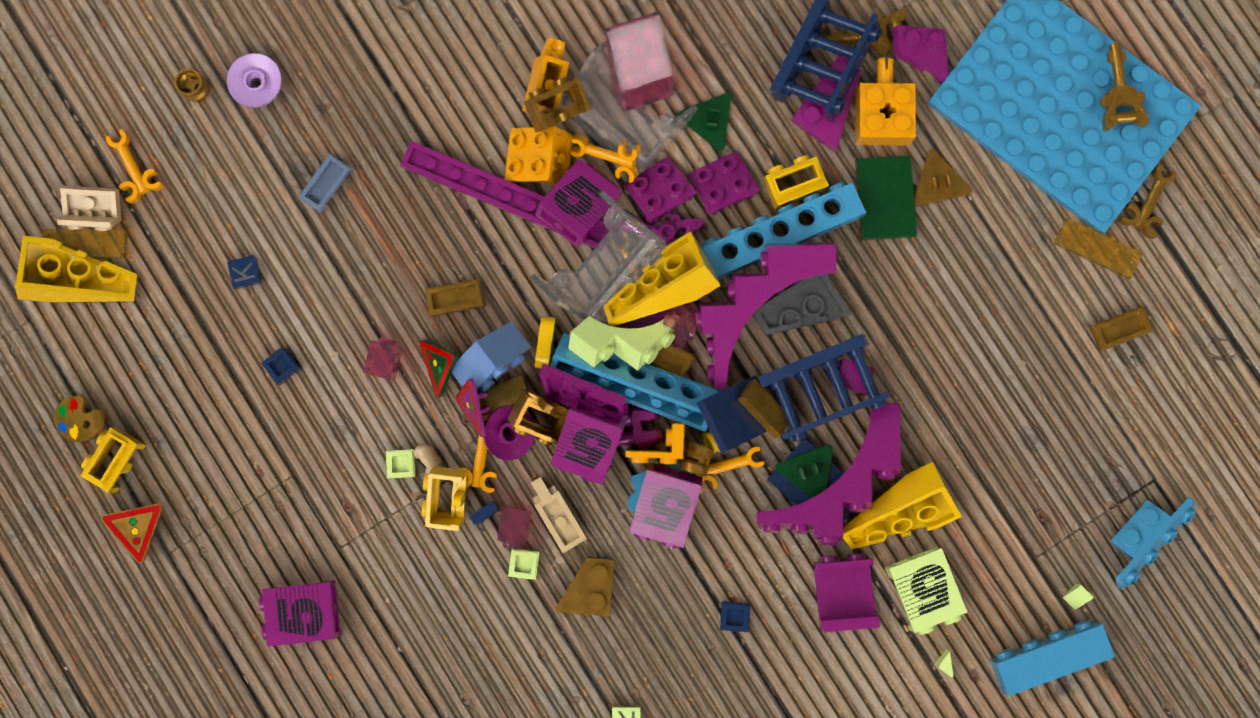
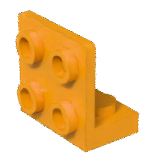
M551 126L535 133L534 127L512 128L510 130L504 180L511 183L544 182L555 186L570 168V151L572 150L573 143L571 139L573 135L556 126Z
M672 423V429H666V446H671V451L627 449L626 457H632V463H648L649 458H660V463L677 464V459H683L684 424Z

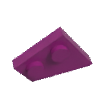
M897 25L893 28L894 56L904 62L911 63L920 72L927 71L936 77V82L943 83L948 77L946 29Z

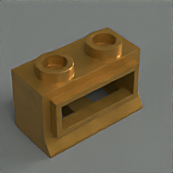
M567 76L553 82L555 88L545 91L544 87L528 93L530 99L523 101L533 123L535 133L544 131L555 124L569 120L573 116L592 109L579 78L570 81ZM566 90L568 91L572 101L571 104L541 116L536 103Z
M521 388L519 397L508 420L513 426L512 430L518 434L527 436L529 433L537 436L536 439L545 445L551 446L552 443L557 445L569 408ZM530 406L556 417L557 419L552 429L524 418L523 415L527 407Z

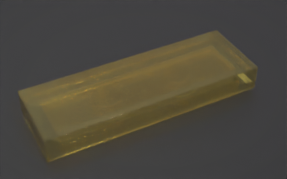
M1069 218L1064 220L1054 242L1055 245L1126 279L1132 278L1143 254Z
M43 229L42 238L57 240L63 246L75 251L81 250L92 258L127 259L128 231Z

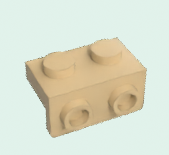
M63 186L60 188L63 215L57 218V225H67L68 229L74 230L83 229L86 226L94 227L97 231H108L122 221L119 189Z

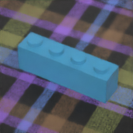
M1084 620L1076 623L1075 629L1067 632L1065 629L1056 630L1048 634V639L1040 642L1039 639L1026 641L1022 644L1023 648L1013 651L1010 648L997 652V657L989 661L1001 692L1011 696L1114 658L1115 655L1103 624Z

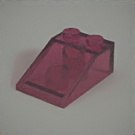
M658 12L605 28L611 92L623 112L674 96L673 73Z

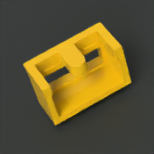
M804 155L793 161L794 165L784 168L783 165H778L768 170L769 175H766L763 181L775 211L780 209L785 203L793 200L798 202L811 193L819 190L820 193H823L828 189L829 183L824 176L817 156L810 159L809 155ZM812 167L816 178L782 191L779 190L776 180Z
M110 427L108 431L104 430L98 436L96 444L99 446L93 455L89 454L84 459L81 465L84 471L80 476L100 487L106 493H118L120 487L115 485L121 473L126 474L131 470L133 464L128 461L136 449L144 450L146 444L119 428ZM117 440L122 445L103 477L100 478L95 474Z
M433 466L429 474H425L423 489L427 491V500H424L422 505V517H426L425 527L459 531L464 522L468 469ZM441 479L453 481L451 513L439 512Z

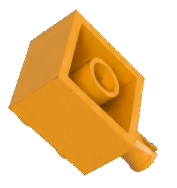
M885 58L877 59V83H860L855 91V145L909 146L916 138L915 84L895 83L893 72L894 59L888 58V62H885ZM881 111H885L889 118H885V114L881 113Z

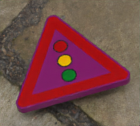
M470 378L456 395V401L482 438L486 436L482 414L488 412L490 407L486 405L480 406L478 399L486 398L487 394L477 392L474 379Z

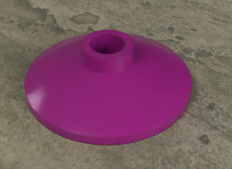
M504 405L497 408L490 414L484 425L486 436L483 437L485 446L493 456L501 460L510 461L523 456L530 449L535 437L529 433L527 436H523L512 430L513 426L509 422L508 417L514 405ZM525 411L523 417L533 421L531 415ZM507 427L508 433L503 436V429Z

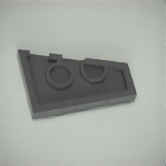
M826 274L812 276L798 282L761 305L753 314L765 336L852 315Z

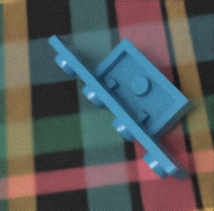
M1188 497L1172 516H1169L1147 500L1111 540V544L1132 559L1116 577L1117 587L1123 590L1127 585L1132 586L1140 577L1139 571L1146 564L1150 566L1159 555L1157 551L1164 544L1169 545L1175 539L1178 533L1176 530L1182 523L1186 525L1193 519L1196 514L1194 499Z

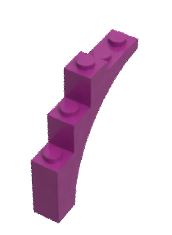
M832 242L764 245V252H760L761 269L765 268V272L732 274V281H727L728 298H732V301L699 303V310H695L694 314L695 327H700L702 335L711 334V337L706 339L707 354H712V365H707L708 382L713 381L715 389L727 388L728 366L734 345L743 327L755 311L775 293L795 282L816 275L836 273V244Z
M887 403V405L871 411L870 423L864 443L851 466L838 481L821 494L801 504L780 510L758 511L756 520L758 528H763V532L779 533L780 529H791L792 533L805 534L809 532V529H814L815 541H820L821 545H837V541H843V508H849L850 512H865L866 508H872V475H877L878 479L890 480L894 479L895 476H900V403Z

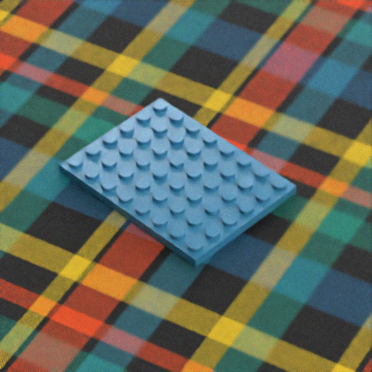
M1007 0L927 103L928 106L1100 235L1104 234L1201 107L1200 104L1125 50L1126 61L1123 62L1126 85L1133 86L1136 92L1141 91L1145 94V100L1141 104L1147 112L1149 123L1145 128L1137 127L1133 122L1116 124L1111 130L1103 132L1102 121L1106 108L1100 106V99L1107 95L1111 88L1115 87L1112 64H1108L1106 53L1110 52L1109 45L1116 42L1059 0ZM1125 106L1116 108V113L1132 111L1130 107Z

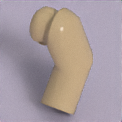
M425 444L418 445L415 448L414 456L416 459H420L426 467L425 474H429L433 466L441 467V458L433 447Z

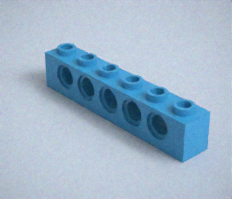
M844 182L833 185L829 188L830 192L822 196L819 193L812 194L803 199V204L794 207L793 204L787 205L778 210V215L771 218L768 215L761 216L752 221L753 226L743 229V226L736 227L727 232V237L720 240L717 237H713L702 243V250L711 263L718 280L760 262V252H764V245L805 243L864 217L866 211L853 182L847 185ZM828 202H833L838 206L839 212L830 215L824 210V205ZM802 213H808L813 217V223L809 226H804L799 222L798 216ZM777 224H783L787 227L788 234L784 237H778L774 234L773 227ZM751 235H758L762 238L763 244L758 248H753L749 246L747 239ZM733 246L737 249L738 254L733 259H727L722 255L723 248Z
M563 334L554 353L551 367L611 392L618 393L626 397L629 404L706 432L708 426L696 403L720 392L719 390L646 363L637 371L614 353L607 361L602 360L595 367H592L568 349L570 335Z

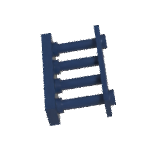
M815 0L770 88L773 99L784 103L787 96L796 95L826 107L824 111L827 121L833 122L836 114L840 115L845 107L846 100L844 98L872 42L876 43L880 37L882 27H880L878 15L872 14L866 25L833 13L829 0ZM830 23L862 36L854 49L820 36L819 32L823 24ZM819 47L850 60L842 73L808 60L807 56L811 48ZM805 70L838 84L832 96L829 97L796 84L799 72Z
M860 334L758 377L762 387H771V390H775L791 431L781 434L783 439L791 438L795 442L808 437L807 431L868 406L872 411L887 405L885 399L891 397L890 392L879 394L863 355L865 353L864 347L870 345L865 334ZM847 354L849 358L853 359L869 397L868 400L855 405L852 403L837 367L839 363L837 358ZM822 365L823 369L827 370L843 410L828 416L811 377L813 374L811 369ZM796 376L797 380H801L817 419L803 426L800 424L785 387L787 385L786 379Z

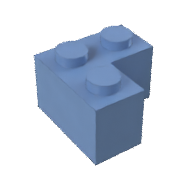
M512 321L477 340L455 363L452 374L462 387L468 379L473 378L476 391L485 392L495 384L492 380L493 378L498 379L509 370V366L514 369L526 360L524 354L531 346Z

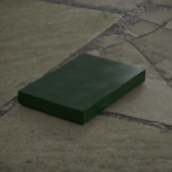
M911 155L856 158L857 193L866 211L864 217L859 219L861 241L917 237Z

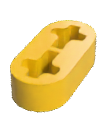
M542 316L535 368H541L543 364L550 366L556 328L555 317Z

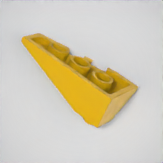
M691 231L666 246L660 252L663 256L652 267L647 264L642 269L644 274L635 283H627L604 305V310L611 326H617L696 301L721 286L711 263Z

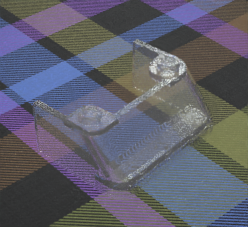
M615 35L591 51L575 79H580L592 109L571 118L605 149L618 153V147L624 140L627 141V149L630 152L633 151L637 144L640 145L641 153L636 158L635 165L638 169V174H640L679 136L698 108L693 105L677 118L670 114H662L655 121H652L615 87L620 80V70L609 58L620 40V37ZM568 91L563 98V107L572 103Z
M602 190L599 196L611 206L604 217V226L610 231L576 272L570 269L558 271L550 282L536 274H533L530 278L558 306L584 320L591 316L595 320L604 323L608 320L604 305L627 283H635L644 274L642 269L647 264L651 267L661 257L662 254L660 252L666 247V242L624 205Z

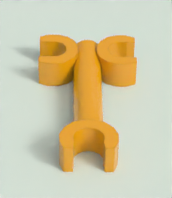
M120 129L118 131L121 135V140L118 143H115L114 139L109 135L106 136V142L109 146L118 150L133 182L125 181L119 186L123 191H127L130 188L133 189V194L125 198L128 203L132 204L138 202L141 195L148 193L150 190H161L164 184L160 181L151 184V178L158 174L154 169H149L142 175L128 148L130 137L124 130Z
M576 134L571 139V142L577 143L580 148L575 146L570 151L572 156L581 157L584 154H588L619 164L615 171L616 178L619 179L623 172L626 171L629 174L630 183L638 176V169L635 165L636 158L641 153L640 145L637 144L633 151L630 152L627 149V141L624 140L619 145L617 153L589 144L588 139L582 134Z
M480 435L478 436L473 472L470 469L467 471L468 480L466 488L470 486L482 488L485 492L492 493L495 492V488H489L486 485V479L488 477L497 478L498 474L495 472L484 473L487 448L483 437L481 438Z
M760 447L750 448L745 455L709 464V459L707 463L709 468L707 476H697L702 477L703 481L709 480L712 483L713 489H717V481L711 475L747 465L754 468L762 467L764 461L756 463L751 459L754 452L760 451Z

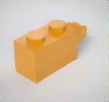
M548 38L546 40L541 55L534 58L525 100L530 99L528 93L544 87L545 91L555 88L553 82L567 76L570 62L564 61L565 42L555 38ZM562 93L536 103L541 116L559 109ZM523 105L522 111L528 113L525 105Z

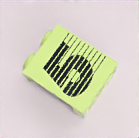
M934 547L884 567L888 577L894 581L910 622L907 625L910 631L918 632L919 635L927 634L935 630L934 625L942 622L945 625L955 623L961 620L960 615L968 613L942 548Z

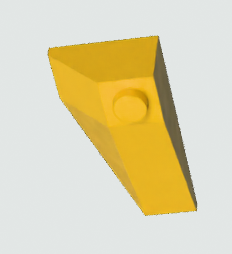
M23 236L15 284L17 299L40 302L134 301L137 282L136 273L107 261L102 262L87 256V253L63 246L61 242L54 239Z
M931 462L905 475L874 501L872 508H866L865 512H861L843 527V538L852 550L884 542L887 536L899 533L902 537L910 536L912 530L926 527L927 531L934 530L962 516L936 466Z

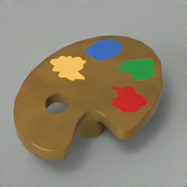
M84 395L70 396L63 399L54 412V425L57 431L69 441H89L100 434L104 426V412L102 409L86 412L87 398Z

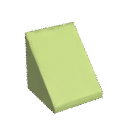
M1075 584L1063 596V599L1075 610L1094 598L1079 584Z
M946 649L934 665L953 678L950 651Z

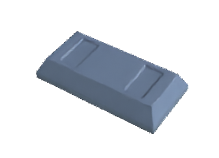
M329 153L298 198L321 213L352 168Z

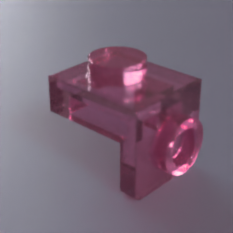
M684 305L667 309L663 326L678 331L673 347L684 350L686 341L693 340L697 328L692 324L696 309Z

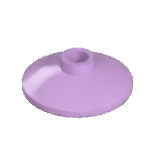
M247 54L240 57L232 64L227 74L229 93L238 103L246 107L257 108L269 104L276 98L282 85L280 69L272 59L262 54ZM255 80H261L259 87H253Z

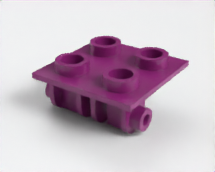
M737 151L687 173L704 203L703 207L707 215H716L717 212L725 209L726 206L730 209L731 204L738 205V201L741 202L748 198L752 199L754 194L760 191Z
M669 156L639 174L632 183L628 181L623 184L644 213L643 216L648 223H656L666 212L670 214L672 208L677 210V205L680 206L686 201H691V197L697 193Z

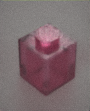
M380 337L379 342L371 340L363 373L395 381L403 349L395 346V340Z
M503 507L497 541L503 542V547L519 550L520 545L525 546L528 540L533 511Z

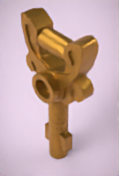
M906 9L895 11L885 18L882 14L876 13L882 31L876 43L872 42L870 49H875L879 57H884L888 51L894 53L893 41H889L886 36V26H891L893 38V28L897 25H902L906 17ZM842 31L831 32L830 36H824V38L847 45L858 43L862 35L857 33L842 34Z
M1120 43L1110 44V52L1106 54L1108 64H1112L1115 87L1111 88L1107 95L1100 99V106L1106 108L1102 121L1103 132L1111 130L1116 124L1133 122L1137 127L1145 128L1149 123L1147 112L1141 104L1145 100V94L1141 91L1136 92L1133 86L1126 85L1123 62L1126 61L1125 50H1121ZM1125 106L1130 107L1132 111L1116 113V108Z

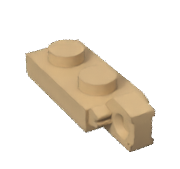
M542 477L532 481L531 484L538 494L532 498L535 502L534 506L562 553L587 539L586 535L556 487L552 486L548 489Z

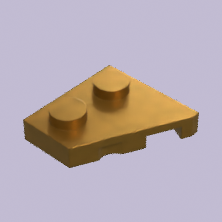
M587 557L557 605L556 612L610 617L615 560Z

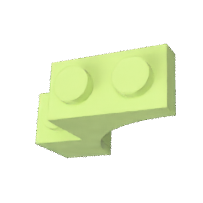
M588 316L571 331L568 349L592 367H595L602 360L607 361L614 353L638 371L645 363H652L659 350L663 347L668 348L675 338L673 333L676 321L667 316L651 326L626 329L606 325Z

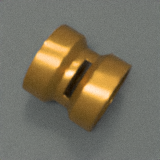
M190 68L183 69L175 77L176 89L191 102H201L208 97L210 85L196 70Z
M687 442L685 449L687 453L686 459L682 461L680 469L706 477L709 470L707 463L712 458L714 450Z

